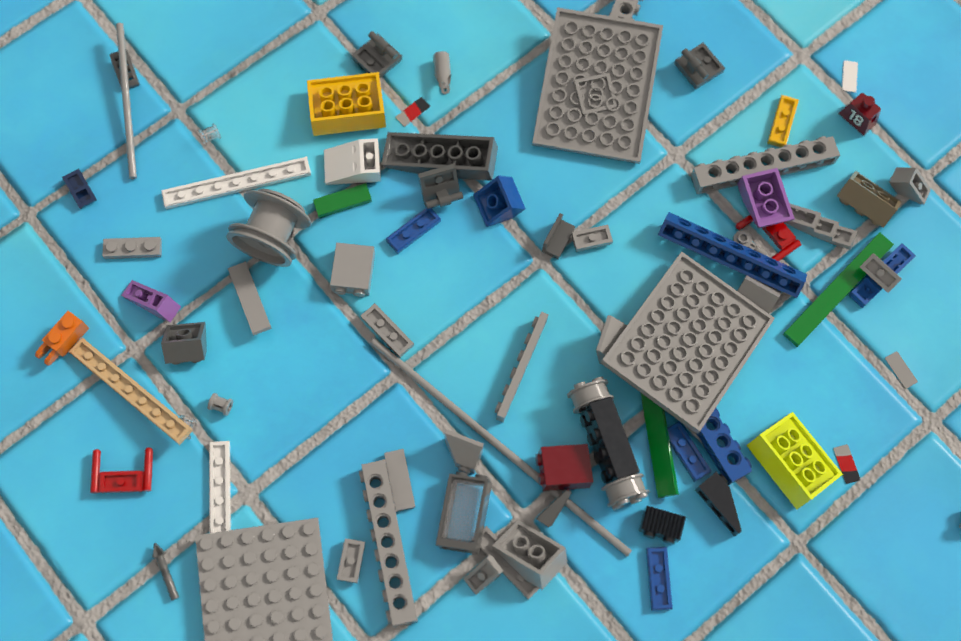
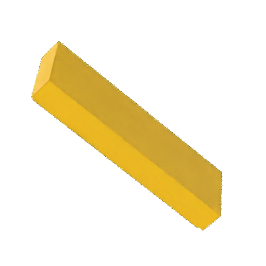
M781 95L767 144L780 148L787 144L798 99Z

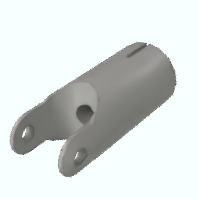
M440 51L433 55L435 78L439 83L441 92L448 94L450 92L449 85L451 80L450 59L447 52Z

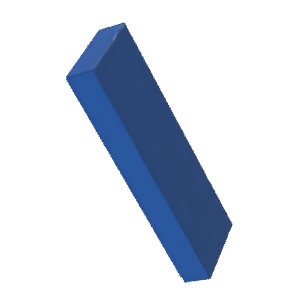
M425 208L388 236L386 242L399 254L440 223L441 218L432 208Z
M679 421L668 427L670 445L692 480L696 482L711 473L712 470L681 422Z
M667 547L646 548L651 611L672 610Z

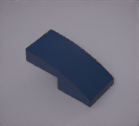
M80 169L62 177L80 209L97 200Z

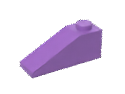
M133 280L121 295L168 322L173 320L181 308L167 294Z

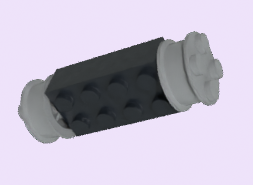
M597 377L592 382L586 384L585 382L575 384V389L569 391L567 397L572 399L575 407L573 413H581V424L586 428L588 443L593 447L595 462L599 464L602 481L606 483L601 489L606 491L610 502L607 506L617 510L629 502L631 505L641 502L642 499L648 497L647 494L650 491L646 490L643 484V473L638 474L640 470L613 402L614 396L609 394L606 386L608 380L603 377Z

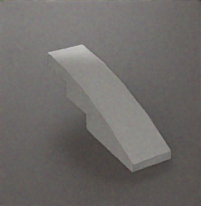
M790 204L795 219L785 223L813 237L851 250L857 236V231L839 226L838 221L821 217L820 212Z
M243 262L228 268L253 336L272 329L247 263Z

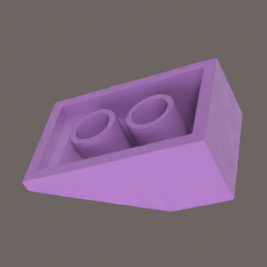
M778 168L741 177L737 183L740 195L758 228L795 219Z

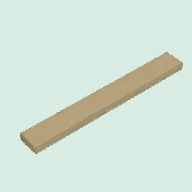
M81 338L68 351L179 445L193 431L190 426L84 338Z

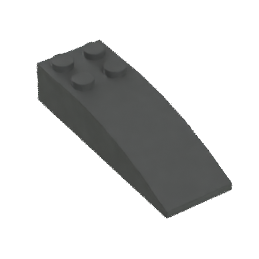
M388 132L381 165L382 167L419 174L454 163L458 179L493 180L498 146L494 137Z

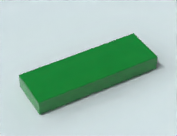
M365 183L313 199L318 217L322 218L370 203L372 199Z

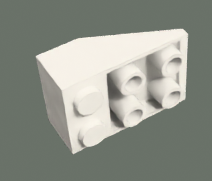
M378 138L360 139L325 149V185L381 182Z

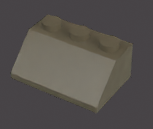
M857 171L853 173L837 195L843 204L851 205L859 215L867 216L870 218L871 223L883 228L902 202Z

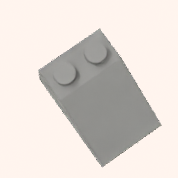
M519 520L492 545L493 549L525 580L541 590L567 564L566 547Z

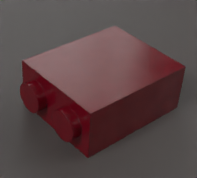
M588 444L541 447L535 456L536 465L540 467L538 482L539 485H542L543 491L590 488L593 483Z

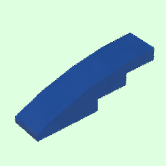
M901 243L883 262L898 274L916 255ZM868 275L849 296L863 308L883 288Z

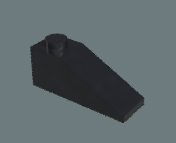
M715 472L699 485L695 491L735 537L742 530L727 479L722 474Z

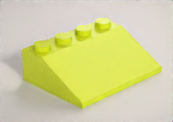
M793 412L746 445L796 510L812 500L843 475Z

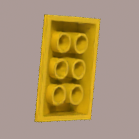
M379 72L307 80L313 136L386 127Z

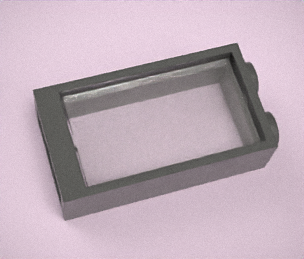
M464 472L449 473L436 540L437 547L479 555L492 483L487 479V476L476 474L475 477H471Z

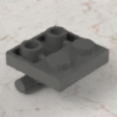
M371 31L368 34L370 40L352 54V59L367 73L379 72V77L381 78L402 60V55L378 33L376 34Z
M704 42L690 51L685 48L681 52L682 56L674 62L695 89H698L725 70V67Z
M454 163L418 174L423 201L427 209L436 206L443 207L450 205L453 201L463 199Z

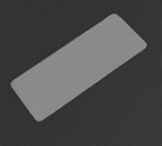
M897 351L885 357L905 389L918 382Z

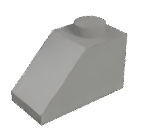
M896 168L889 182L897 194L923 205L931 190L917 168Z

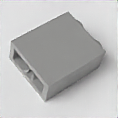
M336 242L330 282L332 292L339 295L351 293L357 297H364V295L370 294L375 259L374 246Z

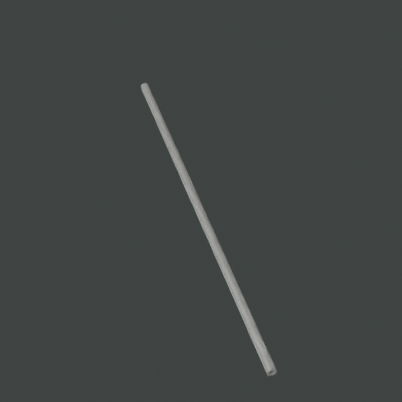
M375 338L372 339L370 344L539 484L538 472ZM559 490L548 491L555 498L562 494ZM567 500L565 504L567 508L628 557L632 552L630 548L573 501Z

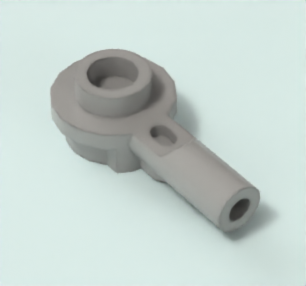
M741 230L735 233L733 241L767 255L766 251L752 242V237L748 232Z

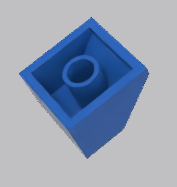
M498 175L473 194L486 227L513 219L526 209L512 177Z

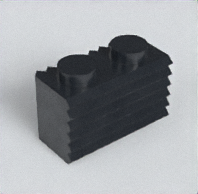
M646 506L639 531L643 532V536L655 539V536L663 538L662 541L665 543L674 544L681 540L686 517Z

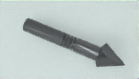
M154 542L152 557L157 560L171 601L179 598V595L169 573L170 571H168V565L164 557L166 552Z

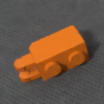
M67 311L42 339L44 343L36 351L35 356L40 359L52 349L44 360L46 365H51L59 356H65L87 332L89 327L70 311Z

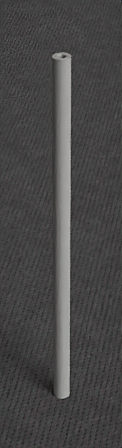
M117 23L116 30L129 179H136L123 23Z

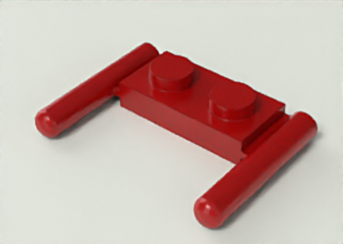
M751 215L738 222L736 229L741 230L754 220ZM784 223L762 227L764 232L781 250L771 257L772 259L780 261L801 246V242L796 240V236Z
M148 447L145 449L144 471L100 472L101 451L99 449L93 450L90 493L151 491L152 448Z

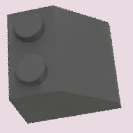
M205 322L166 325L161 342L165 364L197 363L205 360L207 352Z

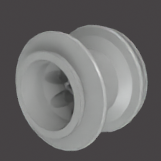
M259 189L258 191L250 190L245 192L244 199L253 210L246 224L233 223L229 225V232L226 235L228 241L240 251L257 260L280 267L290 266L292 260L296 258L295 251L287 244L293 228L303 229L311 226V220L305 213L304 208L292 198L274 190Z

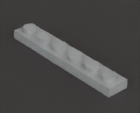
M541 311L540 316H535L531 326L534 330L532 334L528 333L524 344H527L525 351L521 350L517 358L519 365L517 368L513 367L509 377L512 378L510 385L506 384L502 393L505 396L503 402H498L495 413H497L496 420L504 422L549 314Z

